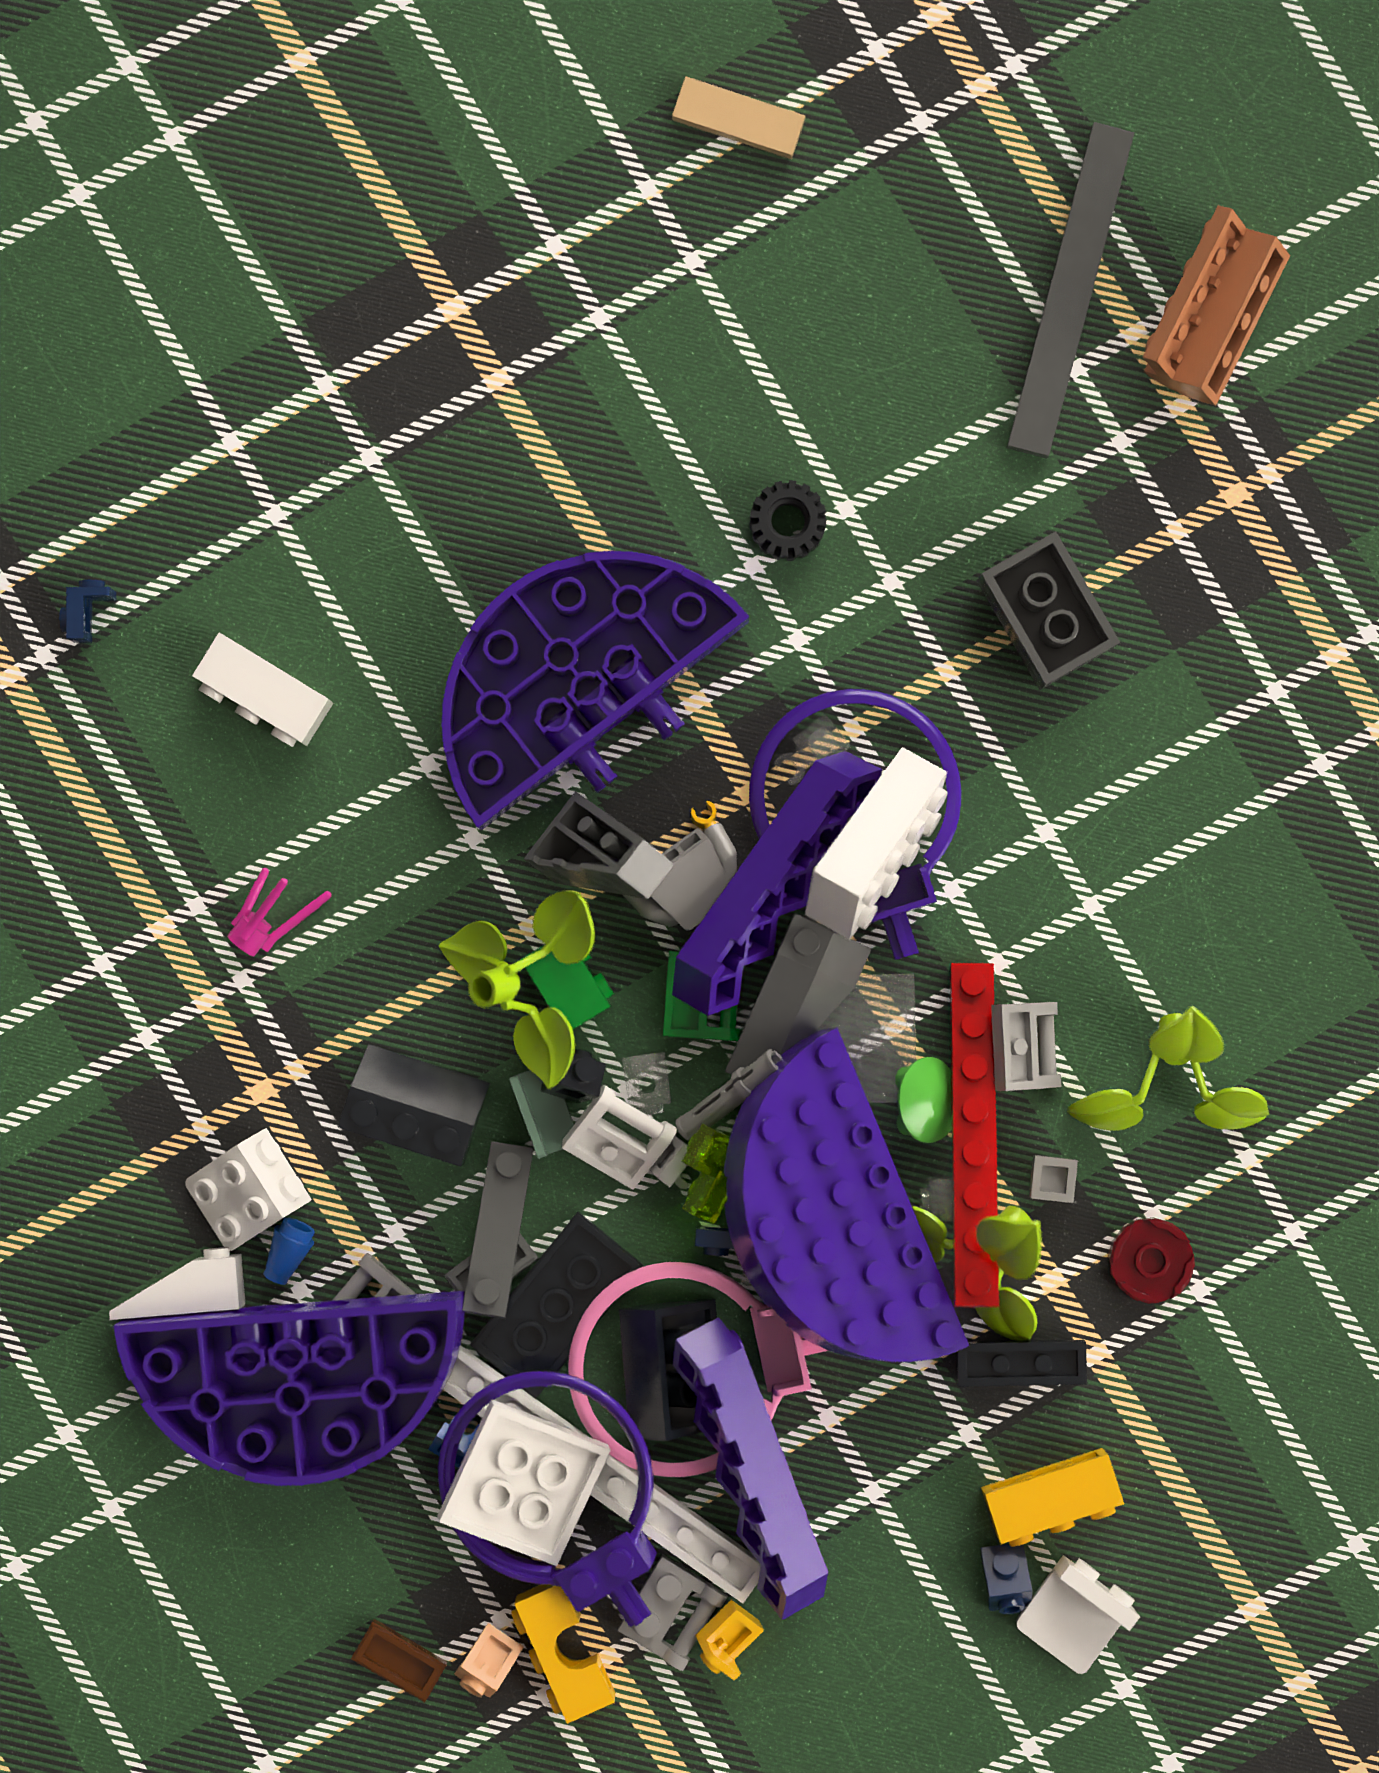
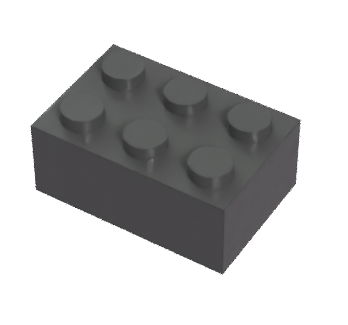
M1056 531L981 573L976 580L1039 690L1110 651L1120 643Z

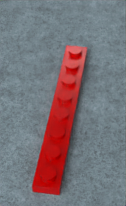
M951 963L954 1307H999V1265L997 1261H992L990 1255L981 1248L976 1236V1227L983 1218L998 1217L996 1091L991 1005H994V963Z

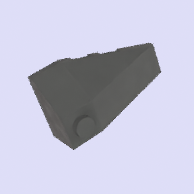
M793 914L725 1072L732 1074L740 1067L746 1068L769 1049L775 1050L781 1055L802 1039L815 1033L855 988L871 948L853 939L848 940L827 927Z

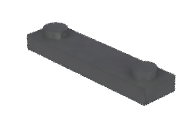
M491 1141L463 1303V1311L465 1313L506 1319L534 1152L533 1148Z

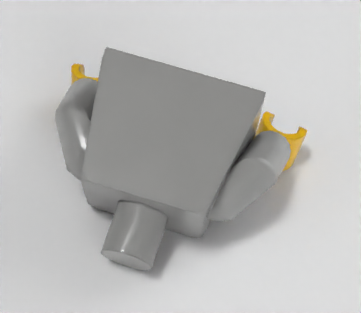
M706 801V806L712 815L705 820L698 818L695 810L692 808L691 819L698 828L662 853L674 866L651 896L645 899L623 895L642 917L668 927L680 924L686 931L691 930L700 924L737 872V851L722 824L715 822L717 812L712 802Z

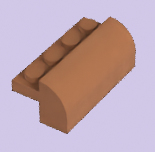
M1217 206L1211 220L1203 228L1202 238L1193 256L1184 266L1183 277L1174 295L1166 302L1164 315L1155 333L1149 337L1146 343L1143 359L1148 363L1144 370L1147 375L1158 383L1186 397L1214 406L1217 405L1290 257L1276 236L1247 229L1233 209Z

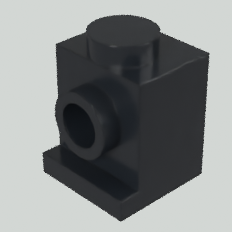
M574 1049L571 1065L562 1080L556 1086L549 1089L542 1082L540 1092L576 1103L597 1098L600 1094L606 1064L596 1061L592 1058L593 1054L590 1052Z

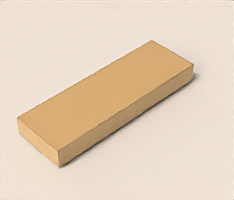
M685 76L672 120L792 159L805 121V115Z

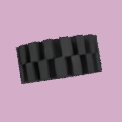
M789 480V483L778 481L774 483V486L770 488L767 486L762 490L761 495L756 497L753 503L749 524L752 538L755 544L758 543L763 553L771 554L772 558L776 560L785 558L787 561H794L795 558L801 557L802 559L811 550L814 551L823 537L827 522L825 505H822L821 497L818 493H813L810 490V486L803 484V486L798 485L793 480ZM784 505L795 506L804 516L805 523L803 529L797 535L791 537L778 534L771 523L774 511Z

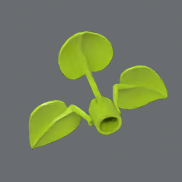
M571 890L555 893L539 905L533 918L532 927L537 938L544 942L545 946L512 965H508L504 961L507 955V944L503 935L496 926L487 921L472 922L439 944V948L453 968L469 983V994L476 1005L488 1007L500 1003L504 1011L514 1009L529 1014L520 1018L515 1026L513 1035L514 1046L524 1065L543 1081L547 1089L556 1086L565 1076L571 1065L575 1047L573 1030L567 1018L557 1008H546L539 1013L534 1005L513 1001V998L520 989V979L516 972L545 957L551 951L557 960L564 964L580 962L590 953L594 943V926L590 911L581 894Z
M1191 1006L1183 1014L1172 1013L1160 1018L1159 1029L1149 1039L1152 1057L1137 1095L1132 1097L1130 1092L1123 1089L1103 1090L1086 1096L1067 1107V1112L1072 1117L1094 1128L1117 1131L1136 1125L1143 1119V1109L1138 1105L1145 1101L1159 1058H1161L1170 1065H1183L1190 1061L1200 1095L1205 1100L1194 1107V1114L1205 1125L1224 1130L1240 1129L1254 1125L1269 1115L1268 1104L1265 1098L1251 1089L1230 1087L1221 1089L1214 1095L1208 1091L1199 1063L1209 1062L1218 1058L1222 1054L1224 1046L1218 1030L1194 1006Z
M912 1206L935 1262H939L944 1257V1248L948 1250L953 1249V1239H946L947 1228L935 1215L919 1207ZM1007 1206L998 1217L983 1218L976 1227L979 1245L990 1255V1259L997 1261L999 1265V1307H975L983 1322L1001 1336L1014 1341H1030L1037 1329L1035 1310L1030 1301L1020 1292L1009 1287H1001V1279L1004 1273L1012 1278L1022 1280L1030 1278L1036 1272L1041 1256L1040 1222L1031 1221L1029 1215L1019 1207Z

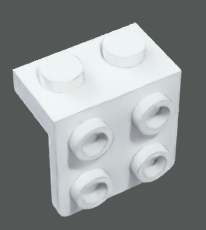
M267 1128L219 1156L188 1177L185 1183L188 1191L222 1245L229 1247V1251L241 1246L312 1200Z
M1063 1555L1035 1592L1032 1601L1019 1614L1016 1619V1625L1022 1633L1073 1671L1083 1674L1088 1671L1120 1625L1130 1631L1140 1616L1131 1606L1135 1600L1115 1584L1111 1589H1108L1097 1580L1100 1574L1080 1558L1074 1563Z

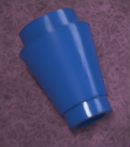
M284 1218L281 1225H276L263 1275L274 1283L286 1285L289 1278L315 1244L312 1239L315 1233L314 1229L306 1223L293 1218Z

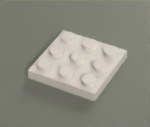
M491 1399L437 1515L440 1523L557 1566L611 1449L606 1443Z

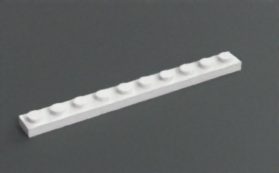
M460 1345L457 1360L443 1390L462 1404H465L480 1390L505 1377ZM523 1389L514 1390L494 1399L587 1436ZM489 1404L477 1413L482 1418ZM608 1455L590 1495L629 1522L628 1519L637 1496L638 1471ZM654 1484L653 1499L643 1524V1532L743 1604L758 1584L761 1564L750 1551Z

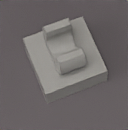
M675 1135L669 1146L650 1168V1171L668 1187L675 1183L679 1188L687 1189L689 1184L681 1177L683 1170L687 1166H693L700 1172L703 1166L694 1157L696 1153Z
M1033 1155L1029 1198L1074 1203L1078 1160Z

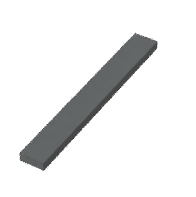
M1094 122L1092 125L1006 447L1008 449L1046 459L1049 457L1135 132Z

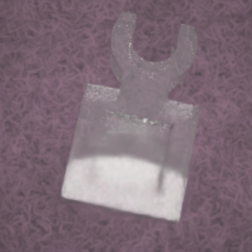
M824 713L791 740L798 751L794 754L785 753L780 755L775 760L773 766L775 769H778L786 762L794 764L796 774L787 781L789 786H794L802 780L807 766H812L818 759L847 751L851 748V745Z

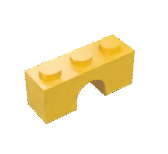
M541 1584L518 1594L514 1603L516 1609L511 1611L512 1618L520 1635L527 1633L533 1646V1649L529 1650V1656L537 1674L545 1673L551 1686L550 1689L546 1690V1694L554 1713L562 1712L568 1724L614 1703L615 1690L598 1653L586 1659L573 1660L566 1657L558 1648L557 1637L563 1630L578 1624L581 1613L576 1611L560 1586Z

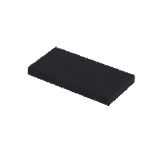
M577 1211L509 1295L506 1319L491 1317L470 1343V1346L507 1376L534 1371L558 1372L569 1359L574 1333L584 1312L592 1301L612 1282L633 1270L643 1267L644 1264L582 1213ZM612 1304L604 1311V1313H603V1314L601 1315V1317L598 1319L597 1323H598V1322L600 1321V1319L604 1316V1314L608 1311V1309L612 1306ZM537 1386L523 1389L536 1399L545 1387Z

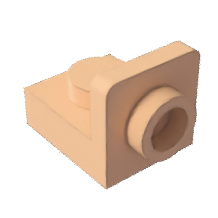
M488 1623L454 1674L462 1679L460 1685L472 1695L482 1697L484 1694L487 1697H491L500 1687L524 1646Z

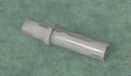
M769 1049L746 1068L740 1067L731 1074V1079L726 1084L698 1103L689 1112L676 1119V1127L682 1137L686 1140L694 1141L705 1130L743 1103L758 1084L777 1070L778 1066L775 1064L782 1059V1056L777 1051Z

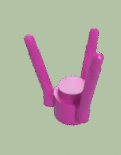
M263 868L240 912L231 922L234 927L227 937L233 944L250 956L254 957L261 948L268 952L277 940L331 898V892H324L271 934H268L272 926L263 918L287 886L288 880L285 878L280 879L257 912H251L269 874V870Z

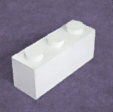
M220 632L192 675L202 682L198 689L199 691L221 703L225 696L239 704L235 713L257 725L260 719H263L275 726L271 734L291 747L294 746L297 740L307 746L333 705V702Z

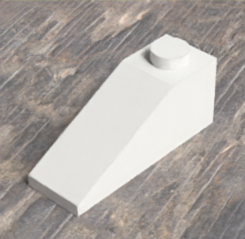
M229 1247L204 1249V1257H198L109 1311L110 1320L240 1309L245 1305L242 1255H230Z

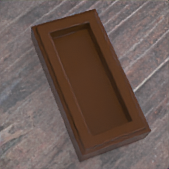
M376 1619L372 1621L351 1658L353 1661L423 1702H426L448 1663Z

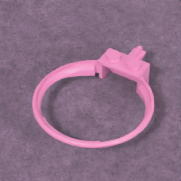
M664 1262L633 1270L603 1289L592 1301L579 1321L569 1353L568 1375L584 1380L583 1364L587 1342L594 1326L604 1311L629 1290L650 1281L666 1278L690 1279L710 1285L728 1295L745 1311L752 1305L750 1312L768 1393L772 1392L771 1400L764 1399L771 1420L783 1396L812 1390L805 1356L828 1350L809 1342L786 1325L787 1322L772 1307H768L765 1303L760 1302L745 1287L722 1272L694 1263ZM570 1389L577 1414L591 1437L608 1444L611 1449L609 1455L637 1470L634 1453L616 1442L605 1430L594 1414L588 1397ZM718 1453L703 1459L684 1463H667L651 1460L653 1474L663 1477H687L710 1472L717 1467Z

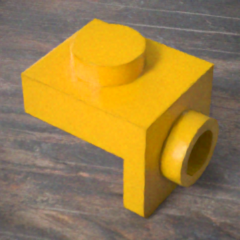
M730 1600L695 1635L703 1651L700 1657L704 1664L715 1674H719L722 1671L731 1679L736 1680L741 1673L734 1660L764 1629L756 1617L733 1600Z

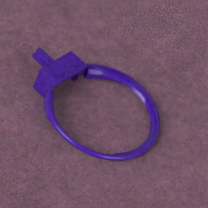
M844 689L823 693L799 704L783 716L771 729L760 746L753 764L749 783L750 813L758 839H760L770 825L765 809L764 786L771 758L784 737L805 718L829 707L845 704H865L889 709L912 722L933 745L943 770L947 772L945 779L948 793L945 815L935 840L923 855L928 863L923 867L920 863L898 870L896 874L899 875V879L893 891L887 898L879 897L875 903L877 911L870 924L882 920L894 960L919 953L906 912L937 902L929 876L950 845L960 817L961 781L956 760L945 737L934 723L921 711L904 700L886 693L867 689Z
M548 1371L524 1372L502 1378L486 1386L464 1404L454 1417L444 1437L438 1463V1483L442 1504L455 1478V1462L459 1443L464 1431L475 1415L489 1404L491 1399L494 1400L506 1393L527 1387H552V1385L578 1391L595 1400L611 1413L625 1431L633 1448L638 1470L637 1496L628 1519L634 1526L630 1528L629 1533L628 1531L624 1532L575 1563H571L564 1569L555 1570V1565L544 1561L526 1559L507 1553L483 1538L452 1527L455 1533L478 1559L497 1572L523 1582L560 1586L577 1612L609 1595L629 1627L641 1624L645 1618L651 1615V1612L631 1580L650 1570L657 1552L642 1530L653 1499L654 1474L647 1446L637 1425L627 1411L605 1391L594 1384L568 1374Z

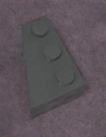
M576 791L524 858L525 861L554 883L645 899L651 896L674 866L669 859L643 838Z

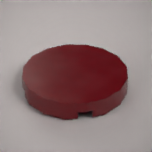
M1155 1217L1136 1219L1122 1227L1112 1240L1108 1254L1110 1274L1117 1287L1132 1299L1148 1304L1160 1303L1181 1294L1191 1281L1195 1267L1194 1253L1186 1234L1173 1223Z

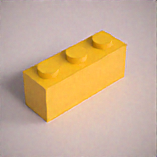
M1103 1448L981 1487L996 1536L1001 1544L1009 1542L1010 1546L1026 1544L1034 1539V1533L1050 1529V1533L1068 1530L1075 1526L1074 1520L1089 1515L1092 1520L1111 1516L1116 1512L1115 1507L1124 1504L1109 1455Z

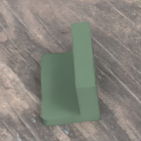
M530 1070L510 1077V1083L538 1159L562 1150L563 1138L574 1125L566 1100L540 1092L543 1081Z

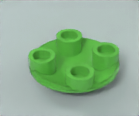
M933 1057L920 1058L909 1067H901L896 1074L895 1082L899 1089L897 1128L903 1135H911L917 1141L933 1143L943 1139L952 1129L951 1069L940 1059Z

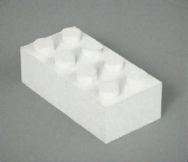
M903 747L815 868L805 912L806 916L848 940L851 939L858 927L863 929L868 927L877 911L875 903L879 897L887 898L891 894L899 879V875L896 873L902 864L906 867L911 865L920 849L918 842L923 834L930 837L936 829L942 816L938 811L948 793L943 789L946 771Z

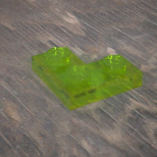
M702 1123L698 1131L690 1138L687 1152L681 1161L701 1172L699 1177L689 1187L687 1199L682 1209L698 1218L715 1224L725 1205L724 1203L727 1201V1176H724V1166L730 1136Z

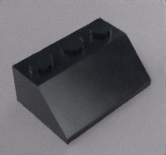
M368 1044L351 1084L338 1128L461 1167L465 1164L490 1082Z
M716 1299L651 1303L619 1309L627 1413L637 1425L643 1439L668 1441L702 1433L694 1422L697 1395L673 1367V1359L677 1338L717 1319Z

